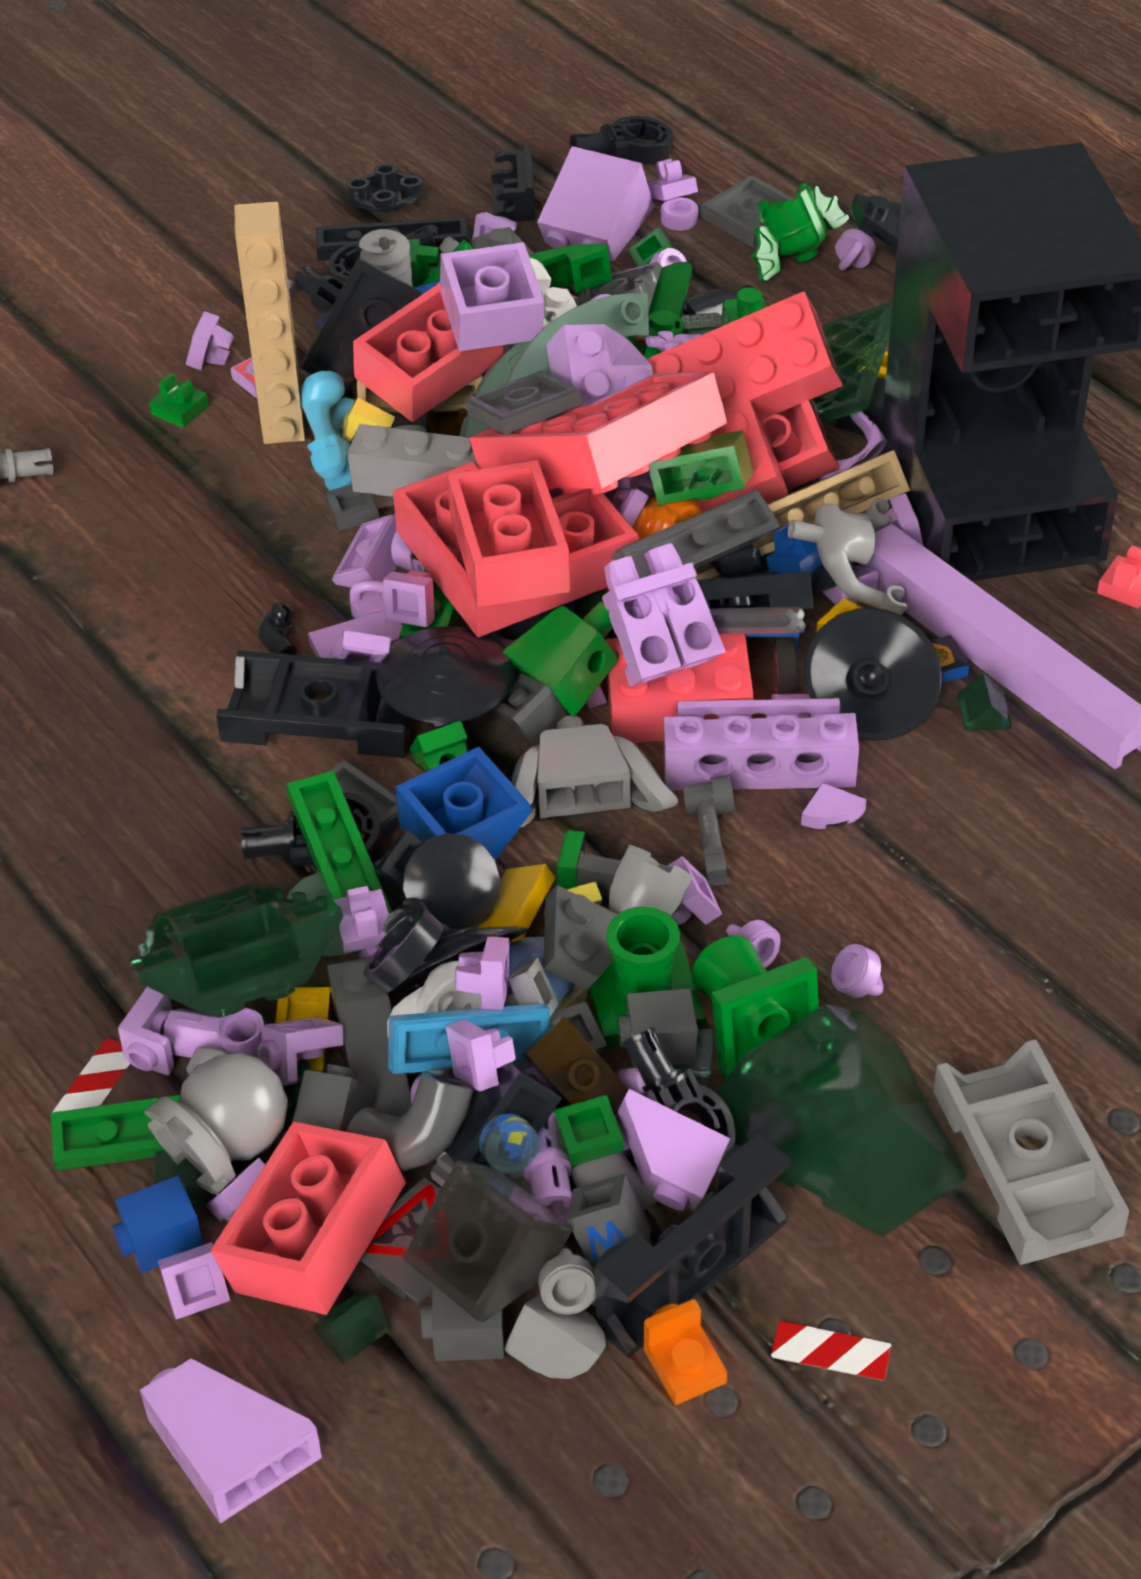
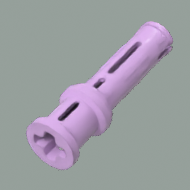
M530 1067L523 1070L529 1075H531V1073L535 1075L552 1090L551 1086L543 1079V1077L535 1070L534 1067ZM553 1111L528 1147L529 1155L523 1163V1175L526 1181L531 1184L532 1199L528 1207L529 1215L533 1221L543 1225H558L567 1222L573 1194L569 1181L573 1166L571 1167L568 1154L561 1149L559 1131Z

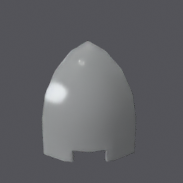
M629 844L616 870L610 888L609 910L619 914L633 907H652L672 916L681 903L693 876L674 864L672 867L660 864L650 857V852Z
M541 1294L524 1304L504 1347V1351L531 1370L544 1376L571 1379L587 1372L596 1363L606 1347L605 1334L596 1319L585 1309L571 1315L557 1314L547 1308L542 1301Z

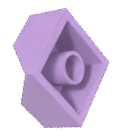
M524 242L441 254L440 292L459 351L532 341L543 330L545 302Z
M605 324L563 325L546 344L551 376L580 389L584 405H592L653 375L651 364L628 339Z

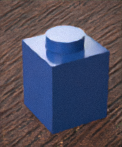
M179 1175L115 1200L121 1221L112 1225L115 1239L123 1257L133 1253L141 1273L159 1267L158 1260L204 1245L197 1215Z

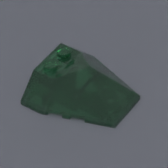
M250 883L156 913L146 930L148 939L140 941L138 945L140 955L131 957L129 960L130 966L141 984L204 1015L214 1013L215 1017L233 1015L245 1008L244 1003L261 997H264L265 1000L281 999L294 993L295 986L307 983L343 919L342 910L337 903L327 896H319L315 900L308 902L306 894L297 891L291 894L292 899L284 898L281 888Z
M824 1004L744 1055L716 1092L727 1104L735 1124L734 1146H743L753 1136L760 1133L791 1159V1166L778 1176V1181L791 1188L797 1184L822 1198V1205L881 1237H884L965 1181L966 1174L897 1045L861 1011Z

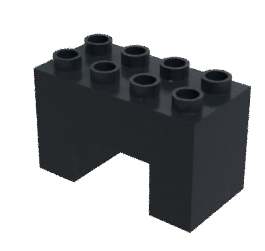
M1082 143L905 165L881 432L887 439V443L879 455L893 450L896 453L910 488L906 495L918 519L923 546L970 581L1106 561L1118 492L1083 429L1094 355L1141 349V239Z

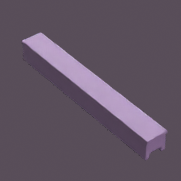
M892 523L874 533L875 547L873 555L867 564L859 563V565L874 568L878 571L877 590L885 593L892 585L903 587L905 595L900 603L907 604L908 607L905 610L907 614L939 638L951 635L967 659L1113 769L1121 766L1123 757L1134 749L1141 752V704Z

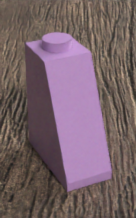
M193 1359L187 1360L176 1368L163 1370L151 1380L150 1384L140 1389L149 1422L219 1523L227 1520L322 1458L317 1428L310 1419Z

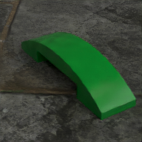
M605 244L564 246L529 255V258L538 260L546 269L551 278L549 288H562L571 285L573 290L578 293L612 280L608 248Z

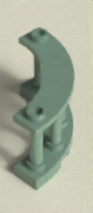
M626 293L610 295L588 301L569 310L550 324L544 326L543 330L532 341L515 343L503 353L486 372L473 396L539 371L551 375L546 344L563 325L605 324L625 338L649 336L648 294ZM468 415L463 420L460 436L470 438L490 427Z

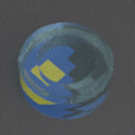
M503 1114L493 1118L484 1127L480 1136L479 1146L482 1156L495 1170L510 1174L519 1172L531 1164L537 1154L539 1141L536 1131L525 1119L515 1114Z

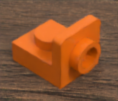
M695 1299L680 1305L669 1304L663 1306L644 1321V1352L675 1406L727 1383V1370L701 1327V1308Z

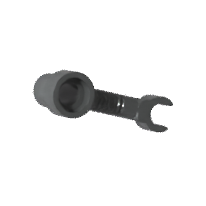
M730 775L710 777L711 782L683 786L686 814H697L707 881L710 887L728 884L727 868L717 815L735 813Z

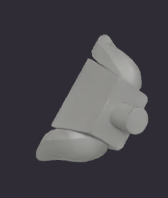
M566 716L557 723L556 729L543 731L540 734V745L531 747L516 763L511 782L531 805V813L521 827L526 826L533 820L538 806L540 818L631 808V801L640 808L653 812L674 807L678 803L676 795L663 783L649 759L635 744L623 737H613L609 727L604 724L584 726L583 720L577 716Z

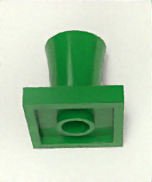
M633 907L617 914L610 921L606 930V939L612 956V963L588 989L595 1020L607 1043V1049L620 1047L617 1032V1016L626 1015L627 994L690 989L698 1033L705 1032V1016L697 990L692 982V974L682 941L680 940V931L676 921L666 912L652 907Z
M741 936L721 938L701 952L692 969V982L698 991L712 1001L718 1072L727 1084L821 1048L817 968L807 957L766 971L752 942Z

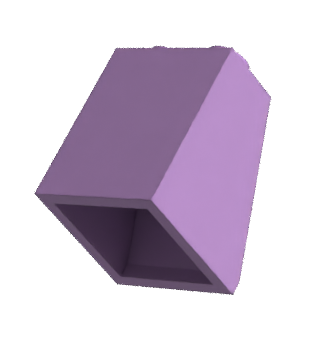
M572 146L537 221L544 243L552 248L580 244H605L608 248L609 260L614 261L650 215L654 207L642 163Z

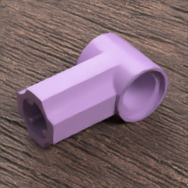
M178 1008L176 1011H170L164 1023V1036L170 1040L172 1055L191 1058L195 1049L211 1047L227 1054L243 1053L258 1058V1046L262 1042L261 1025H264L262 1016L257 1011L249 1008H238L229 1011L223 1016Z

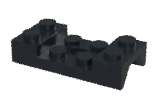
M810 571L783 574L768 572L697 579L709 609H711V606L724 605L726 607L736 606V608L798 606L802 609L813 608Z
M238 650L236 654L235 684L228 708L218 709L216 714L221 742L266 746L270 733L353 740L357 741L358 754L405 758L414 719L397 712L381 696L376 682L379 662ZM316 694L329 695V697L322 700H312Z
M757 1133L743 1146L735 1145L730 1148L722 1157L718 1165V1192L713 1191L706 1195L697 1206L695 1213L679 1226L671 1225L665 1229L656 1240L654 1247L636 1233L622 1246L614 1245L601 1256L595 1267L596 1321L603 1330L605 1338L629 1359L644 1346V1321L647 1318L651 1317L663 1306L669 1304L680 1305L692 1299L698 1300L787 1223V1216L769 1192L767 1186L791 1166V1159L760 1133Z

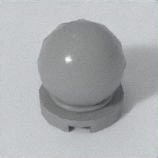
M233 1053L217 1055L197 1065L182 1084L179 1103L168 1097H160L144 1111V1114L152 1119L147 1125L172 1160L178 1165L187 1158L203 1174L196 1180V1183L209 1193L218 1195L235 1179V1172L231 1161L251 1160L271 1147L284 1128L288 1100L279 1076L263 1061L247 1054Z

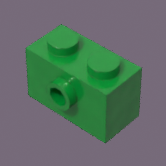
M743 430L715 435L709 440L697 444H686L680 448V455L667 460H656L649 464V472L658 505L696 498V500H708L724 492L744 489L753 474Z

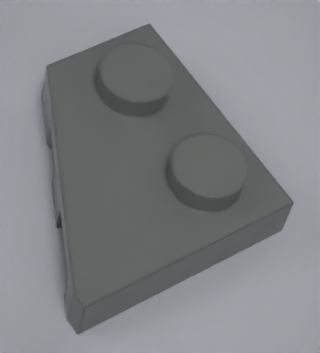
M556 885L546 897L543 969L588 990L612 963V956L606 939V930L610 921L617 914L591 902L583 895L575 894Z

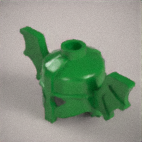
M806 183L800 184V190L796 191L795 200H784L769 204L767 199H764L757 203L760 211L758 219L761 226L754 228V232L757 235V247L755 252L751 254V259L757 264L759 282L767 281L780 271L778 256H795L797 262L802 263L812 259L819 253L817 247L825 239L827 230L837 229L849 219V216L840 210L837 204V196L825 197L820 193L818 186L810 188Z

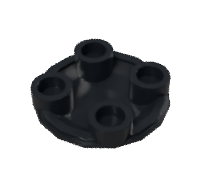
M392 164L378 165L374 169L375 173L361 178H353L347 183L350 201L356 206L370 211H391L404 208L417 201L423 192L422 179L419 176L397 172L396 166Z
M442 834L423 840L418 848L413 851L404 868L403 901L409 898L423 901L430 913L441 924H446L449 929L476 928L490 916L499 898L500 876L494 858L481 843L466 835Z

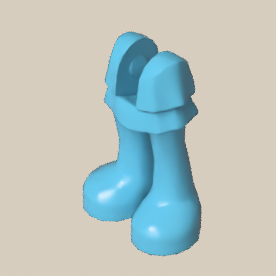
M320 371L306 378L301 386L300 400L301 407L315 436V441L307 445V448L312 453L310 459L313 468L319 476L324 478L327 489L332 491L352 485L347 455L350 443L342 438L343 429L340 427L355 400L341 398L345 388L343 378L338 373Z

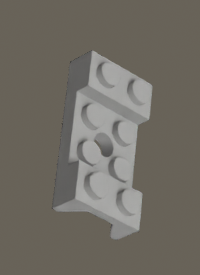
M1036 1039L1026 1042L1004 1065L968 1075L961 1074L948 1063L937 1065L933 1092L953 1132L962 1131L1000 1207L997 1220L1020 1265L1124 1236L1130 1211ZM1022 1136H1030L1035 1140L1041 1141L1044 1147L1038 1150H1027L1019 1146L1015 1140Z

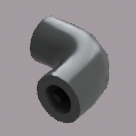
M422 1072L414 1101L410 1109L402 1116H391L372 1107L363 1108L352 1118L346 1132L386 1140L401 1172L432 1163L453 1143L466 1117L474 1088L452 1077Z

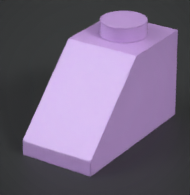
M629 1089L617 1114L643 1185L654 1190V1198L670 1208L684 1210L686 1206L695 1210L704 1198L730 1138Z

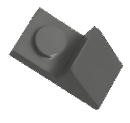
M520 672L516 674L513 687L506 698L492 709L499 718L510 723L532 747L540 745V734L543 731L556 729L557 723L567 716L556 696L547 685Z

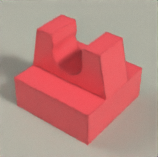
M1131 545L1126 558L1117 555L1099 580L1098 594L1136 609L1141 606L1140 548Z

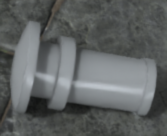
M11 448L4 449V453H0V479H8V482H15L17 477L53 475V464H34L38 461L52 460L50 448L12 452Z

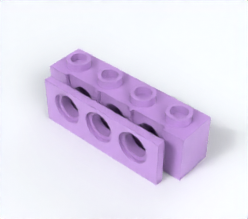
M839 698L678 701L677 717H664L665 785L671 791H681L683 786L711 782L710 777L730 775L732 790L819 788L822 783L835 788L856 787L859 756L855 713L839 714ZM807 712L812 713L814 717L799 718V714ZM760 713L765 714L766 718L751 719V715ZM714 714L718 715L719 719H704V716ZM769 761V762H767V763H762V764L753 763V762ZM800 761H815V762L803 763V762H800ZM707 762H721L714 765L706 764Z

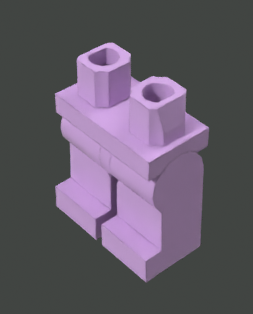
M672 543L656 547L644 554L652 574L650 576L639 579L632 556L614 560L604 567L609 591L602 596L606 610H609L611 624L622 648L627 668L624 671L630 687L667 676L672 672L676 673L713 661L726 652L702 590L695 579L697 575L693 564L682 565L681 559Z

